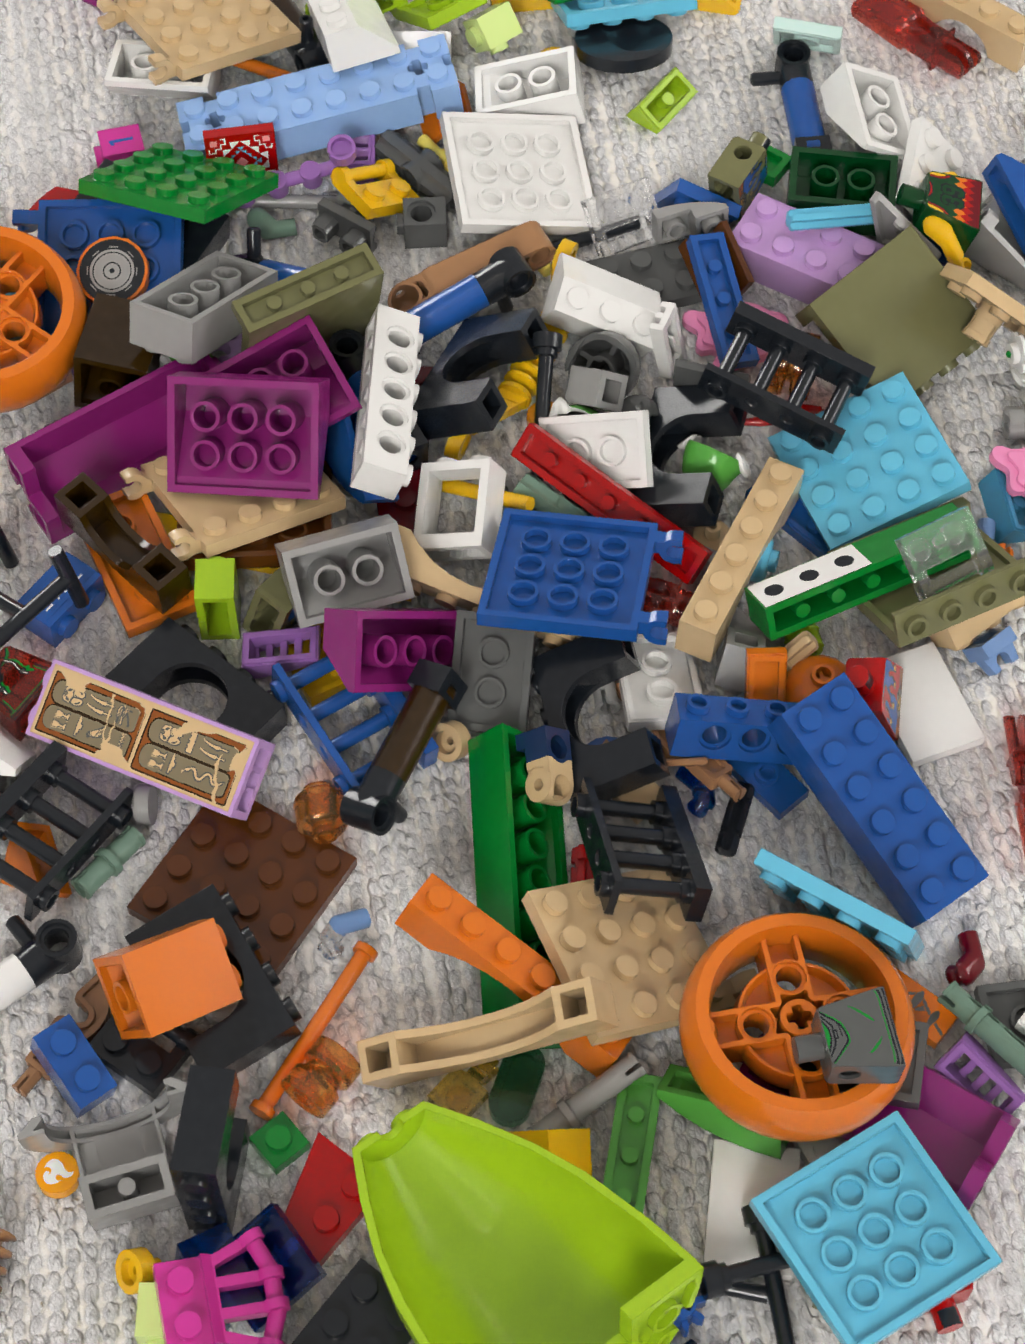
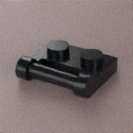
M112 1015L92 1039L90 1045L105 1066L156 1099L165 1088L163 1079L173 1077L191 1055L185 1043L200 1033L191 1027L184 1029L181 1026L162 1033L176 1043V1046L169 1053L148 1038L122 1040Z

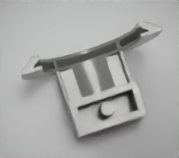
M174 1077L163 1079L166 1089L159 1098L133 1112L97 1123L59 1127L45 1123L41 1115L33 1117L17 1135L18 1141L23 1148L33 1152L74 1150L80 1173L78 1181L87 1218L95 1232L179 1207L181 1204L170 1172L171 1164L160 1124L181 1114L187 1082Z

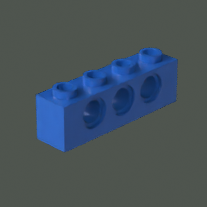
M675 693L665 725L670 756L706 757L707 759L793 765L767 726L797 703L779 700L710 696L698 693Z

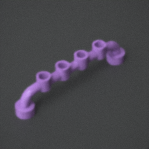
M345 134L335 135L327 144L330 160L319 164L311 160L306 161L300 166V169L287 173L279 170L271 171L279 174L278 188L268 192L269 195L275 199L284 198L289 192V187L301 183L308 189L318 188L322 184V177L331 175L334 168L348 166L354 162L357 156L354 140ZM255 199L240 206L239 208L246 209L251 207L254 204Z

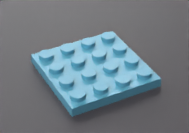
M903 371L864 390L861 396L854 395L847 399L835 424L846 431L833 454L825 450L816 449L808 442L784 430L768 437L770 446L778 460L805 470L799 498L829 551L933 509L972 490L969 479ZM823 410V411H821V412H819V413H817V414H815V415H817V416H819V417L822 418L823 413H824L825 410Z
M763 848L760 849L753 863L761 871L759 878L764 880V883L773 890L774 894L793 904L797 898L800 899L801 903L806 905L805 908L809 909V912L832 919L836 917L839 922L858 930L869 939L873 937L878 941L877 944L880 945L884 953L903 963L906 962L908 957L916 961L918 960L925 946L917 930Z
M898 1111L893 1112L754 1197L749 1203L750 1208L840 1344H878L1002 1263L1000 1256Z

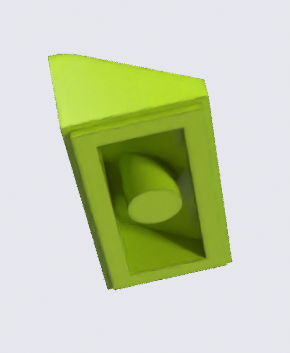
M675 66L649 90L626 116L646 129L658 134L698 91Z

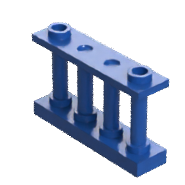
M328 656L289 677L278 662L272 666V682L269 683L270 689L278 701L287 704L334 775V778H332L333 785L343 799V796L350 788L360 785L372 761L351 772L340 753L387 726L391 728L406 701V697L402 692L351 693L345 688L309 708L298 690L335 670ZM365 695L376 698L381 706L379 708L380 713L332 740L329 739L319 724V721ZM431 737L418 761L423 769L437 762L439 746L433 737Z

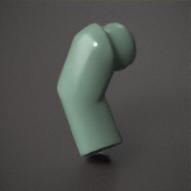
M260 207L252 208L247 214L246 221L249 227H259L263 239L271 240L297 236L295 218L276 220Z

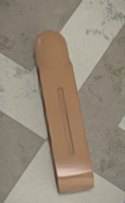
M525 222L429 266L421 273L397 283L388 295V307L396 308L403 312L413 308L487 266L494 253L502 248L516 247L533 271L548 265L553 260L556 249L538 222ZM399 290H403L400 294L396 295Z

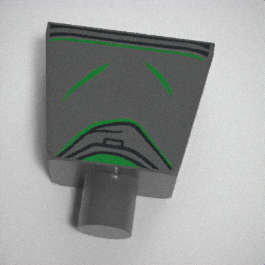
M884 986L821 1006L815 1011L811 1023L812 1034L794 1036L791 1039L795 1062L799 1064L820 1060L824 1079L830 1084L898 1083L906 1067Z

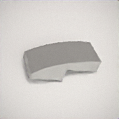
M689 202L652 210V236L657 245L687 235L711 233L721 221L727 220L729 224V207L726 203Z

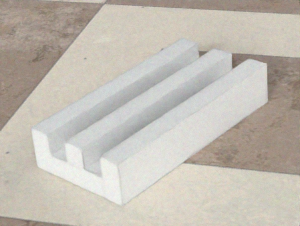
M662 301L660 305L661 312L656 313L654 317L655 323H651L649 330L659 377L673 379L676 359H683L685 348L676 303Z

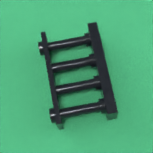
M739 301L725 331L735 337L719 367L708 362L697 388L705 391L714 399L723 400L808 442L816 449L825 450L833 454L846 431L835 424L850 393L861 396L876 367L755 307ZM748 343L768 352L753 384L733 375ZM782 360L802 369L787 401L767 391ZM816 376L836 386L822 418L801 408Z
M55 740L0 796V839L3 841L9 839L52 867L37 882L0 858V878L26 895L24 918L30 922L41 911L47 912L51 909L58 899L59 891L114 830L116 828L122 830L133 815V809L131 808L132 789L126 787L114 801L102 795L67 772L68 768L65 766L67 748ZM51 786L53 788L60 786L102 814L88 828L42 797ZM34 812L77 841L63 855L18 826V820L25 813L31 814Z
M583 777L579 793H574L572 796L570 810L572 817H576L594 877V893L600 897L604 914L613 915L619 894L674 898L676 903L680 904L685 921L701 922L713 888L677 787L661 785L656 800H652L650 804L604 800L597 798L592 778ZM603 816L648 820L654 829L609 825L605 823ZM612 842L656 845L658 850L662 851V854L618 851L613 849ZM620 868L666 872L667 876L671 877L672 881L622 877Z

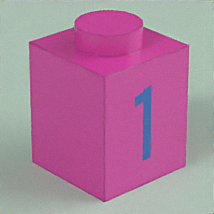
M139 124L97 131L100 146L93 147L97 167L101 165L105 158L111 161L126 159L133 156V153L136 151L145 150Z

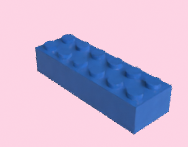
M845 672L782 713L767 726L906 925L914 928L927 921L989 876Z

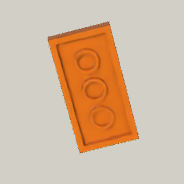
M122 490L109 494L118 512L138 535L152 545L158 546L162 543L169 551L173 548L147 493L136 500H128ZM84 541L98 573L102 575L104 586L128 638L159 627L168 617L176 620L196 612L194 590L192 587V591L162 614Z

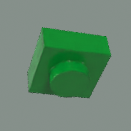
M769 146L766 151L768 173L764 184L774 188L789 170L791 156Z
M283 1111L248 1137L251 1146L276 1175L311 1148L310 1142Z

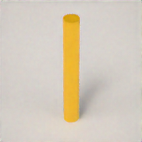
M460 480L443 481L442 492L475 500L478 498V484ZM504 491L503 506L533 510L535 499L531 496Z

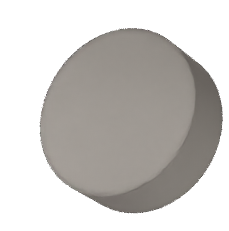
M138 784L134 789L132 809L134 820L138 825H154L157 819L158 795L156 787L150 784Z

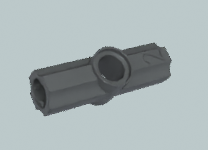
M388 129L381 134L374 146L376 156L380 159H391L395 164L398 175L407 181L416 193L421 191L427 197L445 196L446 212L451 211L454 213L456 209L450 176L444 170L438 155L428 148L422 151L419 150L397 131Z

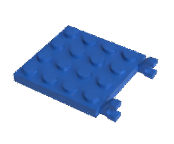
M104 199L39 200V210L13 209L12 224L18 226L17 230L31 233L38 229V239L52 247L68 263L76 277L79 257L85 249L98 239L111 236L129 239L138 245L144 253L150 266L149 284L145 292L183 270L184 219ZM46 289L38 298L43 317L41 329L52 335L60 320L61 308L56 298ZM85 296L87 313L89 315L93 303Z
M504 508L476 613L477 625L637 642L638 634H643L646 640L653 644L666 645L669 611L655 610L645 612L643 607L654 553H659L661 558L669 563L682 564L684 548L679 547H682L684 531H658V523Z

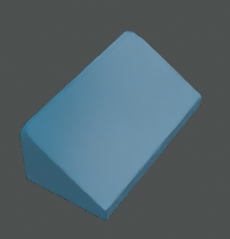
M995 468L979 482V489L987 516L996 522L994 540L998 544L1025 542V498L1023 496L1013 497L1009 495L1006 491V475Z

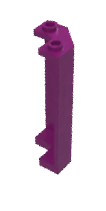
M207 355L193 365L181 364L174 360L3 448L9 471L17 485L20 484L30 502L27 506L51 544L75 533L60 519L54 494L80 473L84 472L109 495L134 483L126 484L120 477L122 470L134 467L141 471L140 465L154 461L159 457L167 456V376L179 371L206 372L221 364L217 357L211 358Z
M741 1061L742 1065L739 1071L752 1082L772 1092L790 1097L788 1089L774 1086L762 1080L748 1068L744 1061ZM924 1065L918 1110L887 1105L869 1122L840 1137L848 1141L883 1118L898 1111L967 1211H969L1021 1120Z

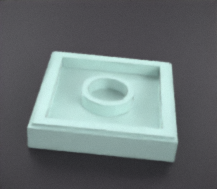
M775 16L773 43L780 45L786 40H799L808 45L811 51L838 55L841 49L843 27Z

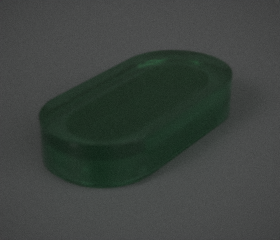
M539 1049L502 1059L489 1095V1113L492 1119L499 1125L516 1127L528 1119L545 1073V1058Z

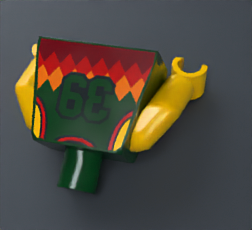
M931 171L927 173L919 188L903 183L898 191L896 204L913 209L912 224L924 236L932 239L941 247L949 263L971 269V260L967 257L963 258V256L980 231L983 181L960 177L953 171L942 173Z

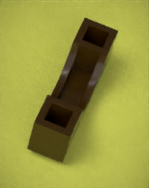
M84 472L80 473L54 494L60 519L162 614L192 591L188 567L162 543L155 546L138 535L118 512L110 496Z

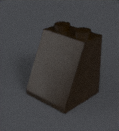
M96 293L73 356L74 406L83 408L160 368L159 358L163 354L150 353L145 348L130 343V301L132 300Z

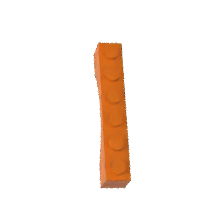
M433 873L413 896L395 922L397 926L426 948L450 955L480 969L506 986L523 1001L542 993L549 987L561 984L552 963ZM583 1036L559 1044L566 1055L595 1077H598L619 1058L632 1037L591 1046L587 1036Z

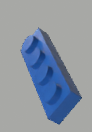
M724 232L689 235L686 245L719 363L721 364L735 337L725 331L739 301L743 302ZM748 343L735 369L755 367L758 364L760 358L756 346Z

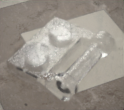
M642 177L580 201L599 258L612 256L654 239L652 236V210L657 209V204L648 177ZM645 217L647 227L612 241L608 240L607 231Z
M968 506L960 507L895 539V543L914 583V592L919 601L934 596L976 574L981 576L994 570L993 561ZM967 550L970 551L971 560L930 580L927 570Z

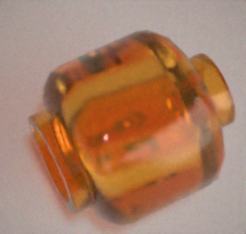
M316 781L306 785L295 797L293 808L298 831L304 834L305 838L314 839L318 844H328L334 842L348 829V825L342 822L339 812L344 796L343 791L328 782Z

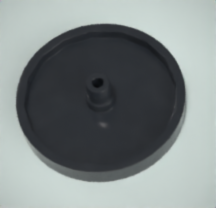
M635 18L622 20V23L618 25L591 24L589 28L577 30L575 33L577 58L586 66L603 72L636 73L646 71L664 63L672 53L673 37L670 28L654 18L647 21H640Z

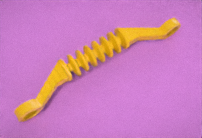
M567 238L561 241L551 263V281L559 254L565 253L575 258L578 251V243ZM544 322L548 331L562 334V344L565 343L570 332ZM539 358L511 364L510 371L505 374L504 381L498 387L499 392L508 405L499 421L527 409L531 404L532 397L536 395ZM477 433L449 437L445 446L444 456L461 460L469 446L472 435Z

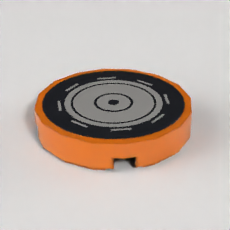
M111 236L100 238L85 249L79 257L76 274L84 295L92 303L96 293L133 300L144 294L147 290L150 266L138 245L127 238Z

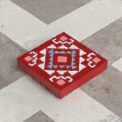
M273 122L202 131L206 159L228 157L234 159L235 164L244 166L248 164L262 165L265 167V171L269 172L279 170Z

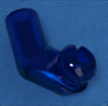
M681 766L677 770L675 777L692 790L693 796L692 800L687 803V809L696 817L704 818L709 809L713 810L716 805L715 789L709 790L685 766Z

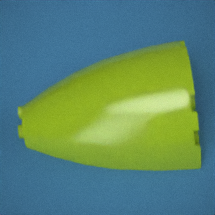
M422 1101L413 1108L398 1113L392 1120L391 1130L383 1135H380L378 1132L369 1133L362 1137L356 1146L351 1148L360 1203L375 1260L395 1309L415 1344H670L679 1330L673 1322L679 1316L682 1307L684 1306L686 1309L692 1307L696 1299L704 1267L652 1220L587 1172L531 1141L479 1119Z

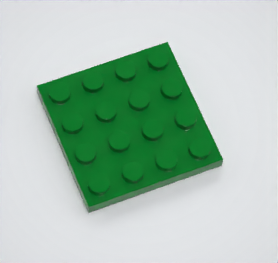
M154 143L149 149L136 151L133 153V156L115 160L112 165L94 169L93 173L80 178L79 193L206 224L278 188L279 174L265 171V167L262 165H239L234 163V159L228 157L206 159L204 153L199 150L180 151L173 149V145L169 143Z

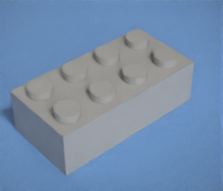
M216 250L130 301V343L143 347L150 353H160L174 358L181 364L193 365L242 333V327L231 310V302L277 282L278 270Z

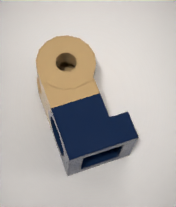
M543 725L515 735L516 751L523 752L526 756L528 776L525 782V790L528 798L533 802L546 805H565L570 800L574 788L569 730Z

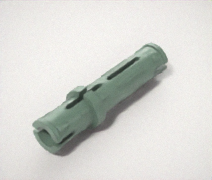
M953 981L942 992L943 995H940L937 1001L966 1025L964 1030L970 1035L975 1033L1025 1078V1042L992 1014L993 1009L989 1005H981L957 981Z

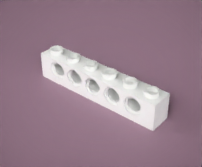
M378 303L365 330L359 402L362 409L357 411L350 487L395 500L401 487L409 485L413 474V465L409 464V459L412 456L416 439L411 437V432L414 429L418 412L413 410V406L420 386L415 384V380L422 360L417 358V354L422 346L423 334L419 333V316Z

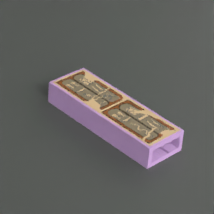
M57 659L53 660L51 667L44 674L43 688L37 704L33 706L29 713L28 727L25 734L49 744L55 740L73 754L228 817L247 821L276 744L73 664Z

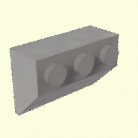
M389 514L274 544L283 581L300 629L324 623V608H378L415 598L398 523Z

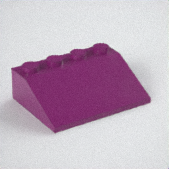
M310 315L206 371L214 373L330 378V416L328 427L362 409L360 402Z
M179 371L168 375L167 492L320 499L330 416V378Z

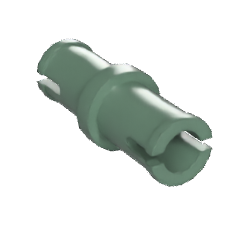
M127 825L106 848L100 847L94 853L95 859L70 881L74 890L80 896L86 897L89 900L111 876L117 877L123 871L122 865L146 844L145 837L135 827Z

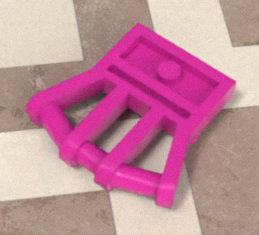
M259 1226L248 1230L237 1240L213 1254L202 1253L197 1257L153 1264L152 1271L165 1344H285L282 1341L286 1314L291 1309L289 1296H284L281 1283L285 1279L283 1265L277 1264L263 1242L265 1235ZM246 1251L249 1252L259 1268L255 1271L216 1277L215 1272L217 1268ZM264 1285L266 1300L222 1308L219 1293ZM267 1317L264 1337L259 1338L229 1332L225 1328V1324Z

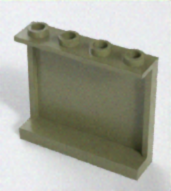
M912 225L795 315L803 327L814 321L832 346L876 367L865 389L903 371L917 396H920L934 385L931 380L934 375L938 373L943 377L959 364L955 359L961 353L967 357L981 347L976 340H971L962 333L964 327L968 325L974 316L976 309L967 297L964 299L947 288L949 281L939 275L944 267Z
M367 243L358 245L232 301L231 310L242 327L241 352L307 315H310L328 348L330 337L339 330H355L365 338L366 327L380 301L384 271Z
M963 496L938 507H935L916 516L903 520L899 523L886 527L882 530L869 534L865 537L852 541L848 544L835 548L831 551H828L827 553L840 549L844 546L857 542L861 539L874 535L878 532L886 530L890 527L903 523L907 520L920 516L924 513L937 509L951 502L972 519L970 502L967 501ZM976 526L980 555L856 607L898 648H902L1025 596V557L1016 560Z

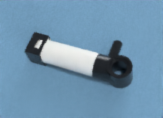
M19 915L11 916L6 921V927L22 947L0 961V1012L55 974L69 973L80 964L83 958V949L75 927L69 921L63 919L49 920L38 928L35 936ZM59 942L68 943V945L62 950H50L55 944Z

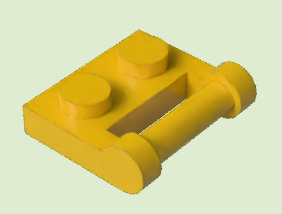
M389 158L379 159L375 164L361 167H336L331 172L332 184L366 220L403 213V198H420L411 188L410 184L396 173L395 164ZM374 178H377V179L379 180V181H376V182H370V183H365V184H360V185H357V184L355 183V182L364 181V180H369V179H374Z

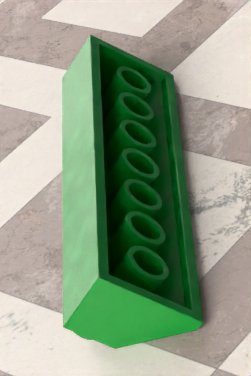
M500 723L468 741L477 907L551 963L521 900L527 891L568 883L562 806L536 803L528 798L525 790V782L528 776L525 753L516 751L515 735L524 732ZM480 970L482 1015L524 1002L506 986ZM557 1043L539 1049L561 1048V1046Z

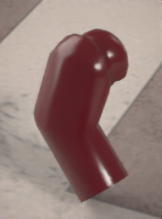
M975 930L965 931L957 936L962 956L956 961L955 965H949L945 970V976L949 984L957 981L960 986L962 984L969 986L974 983L985 968V960L978 932Z

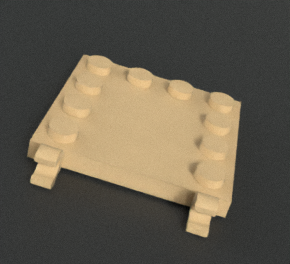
M162 456L154 461L140 465L141 471L130 467L120 472V477L126 484L134 482L132 485L122 488V492L128 500H136L144 494L153 491L182 526V528L174 529L168 533V537L174 545H180L170 549V551L181 562L201 552L206 558H210L346 509L345 495L324 472L322 475L320 499L318 500L167 492V456Z

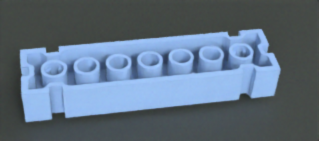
M444 33L417 40L418 47L405 50L404 44L399 45L400 53L339 72L334 73L330 63L216 92L217 99L204 102L203 97L200 96L177 102L175 104L183 131L182 136L185 149L199 150L206 156L202 131L273 122L277 159L281 160L327 148L329 140L338 134L348 135L352 139L364 135H378L388 129L393 131L424 123L423 116L436 113L437 119H439L442 111L464 112L458 79L451 62Z

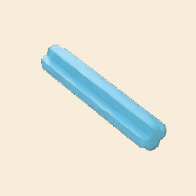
M870 203L792 209L787 211L785 220L786 226L790 231L874 224Z

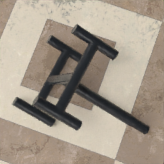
M0 526V559L6 568H14L18 565L19 559ZM55 545L47 551L58 576L27 604L23 605L0 591V610L12 616L0 626V648L66 590L76 608L81 609L89 604L90 599L62 546ZM0 670V683H1V682L3 681V679H4V676H3V674H2V672H1V670Z

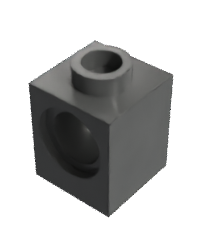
M445 196L403 198V213H396L397 235L404 234L405 249L447 247Z

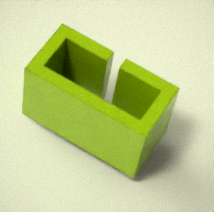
M212 556L207 559H195L194 602L202 640L241 639V594L235 558Z

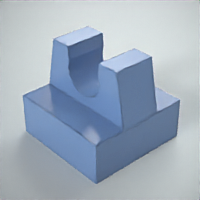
M1010 625L988 630L962 651L970 663L976 662L988 676H993L1002 671L997 663L998 655L1001 656L1005 664L1013 663L1019 658L1013 644L1018 638Z

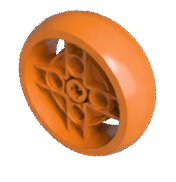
M0 226V413L24 408L39 401L65 380L73 369V356L88 318L83 290L68 263L52 247L35 236ZM46 289L56 298L61 308L60 320L52 335L41 329L43 317L38 298ZM9 292H15L13 295H5ZM14 337H21V339L16 340V341H11V340H10L11 338H14Z
M803 912L774 913L749 920L729 930L710 945L700 957L688 977L680 1001L679 1033L682 1051L691 1075L700 1090L714 1106L735 1123L752 1132L777 1140L790 1142L820 1141L844 1135L863 1126L878 1115L900 1090L907 1077L914 1053L916 1029L913 1006L908 990L894 964L873 941L858 930L832 918ZM805 959L818 962L839 972L858 989L850 990L835 974L820 966L806 963ZM756 962L758 974L741 990L734 1008L710 1012L714 994L722 982L737 970ZM777 982H790L796 989H782ZM884 986L906 1063L898 1083L859 1084L848 1091L840 1093L838 1084H830L825 1081L820 1060L811 1061L817 1068L814 1072L803 1070L795 1062L791 1039L794 1036L812 1034L811 1023L818 1008ZM755 1027L763 1032L764 1036L754 1038L749 1036L745 1029ZM744 1061L748 1068L762 1080L774 1086L788 1089L790 1097L757 1085L736 1069L732 1063Z

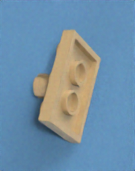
M947 262L939 274L949 281L947 288L964 299L967 297L976 303L975 308L977 309L974 312V316L962 330L965 336L971 340H976L979 345L985 348L988 347L991 342L990 340L1001 325L1011 333L1017 332L1018 335L1025 337V306L976 272Z

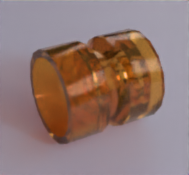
M319 1036L304 1054L306 1063H296L281 1081L283 1090L297 1105L320 1119L324 1118L338 1102V1090L347 1091L361 1074L360 1064L354 1056L339 1043L326 1036Z

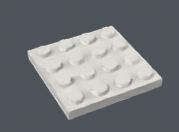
M442 111L439 122L460 233L501 234L528 221L538 222L546 235H574L599 229L576 116Z

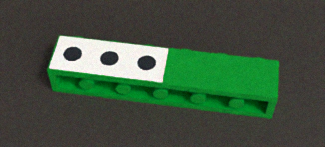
M951 502L747 586L744 590L750 620L770 641H774L980 555L976 524Z

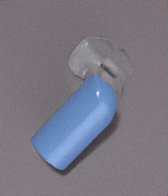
M361 908L338 914L329 920L317 938V949L322 951L325 959L335 960L342 955L344 945L341 941L346 934L370 927L371 918L367 909Z

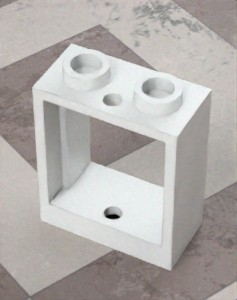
M473 455L470 460L441 457L436 462L421 463L414 536L419 545L434 562L491 559L502 519L506 471L494 462L493 458L486 455ZM479 479L474 532L437 534L443 481Z

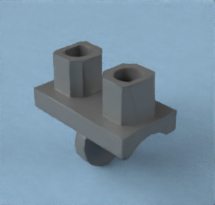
M325 197L319 201V216L312 224V232L315 239L326 243L336 235L340 237L339 249L342 252L365 242L372 253L376 250L377 243L374 241L376 224L374 219L366 220L353 205L349 206L343 203L340 206Z

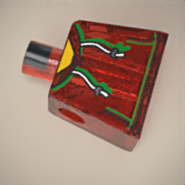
M7 646L0 651V670L4 676L3 681L0 683V725L21 742L27 735L25 732L28 727L29 713L33 706L37 704L42 691L44 674L51 667L52 662L12 646Z

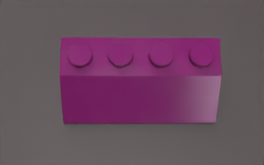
M324 608L323 650L348 692L411 691L412 687L407 683V680L419 658L452 667L457 610L437 608Z

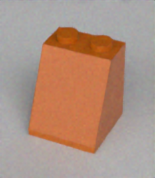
M214 917L191 922L92 959L122 1040L153 1038L243 999L240 991L242 986L240 974L237 968L229 961L225 950L227 947L225 933L221 926L216 924Z

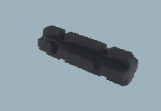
M737 781L747 789L746 794L741 800L738 799L737 802H734L730 797L715 846V851L719 855L734 857L736 855L755 791L754 786L750 783Z

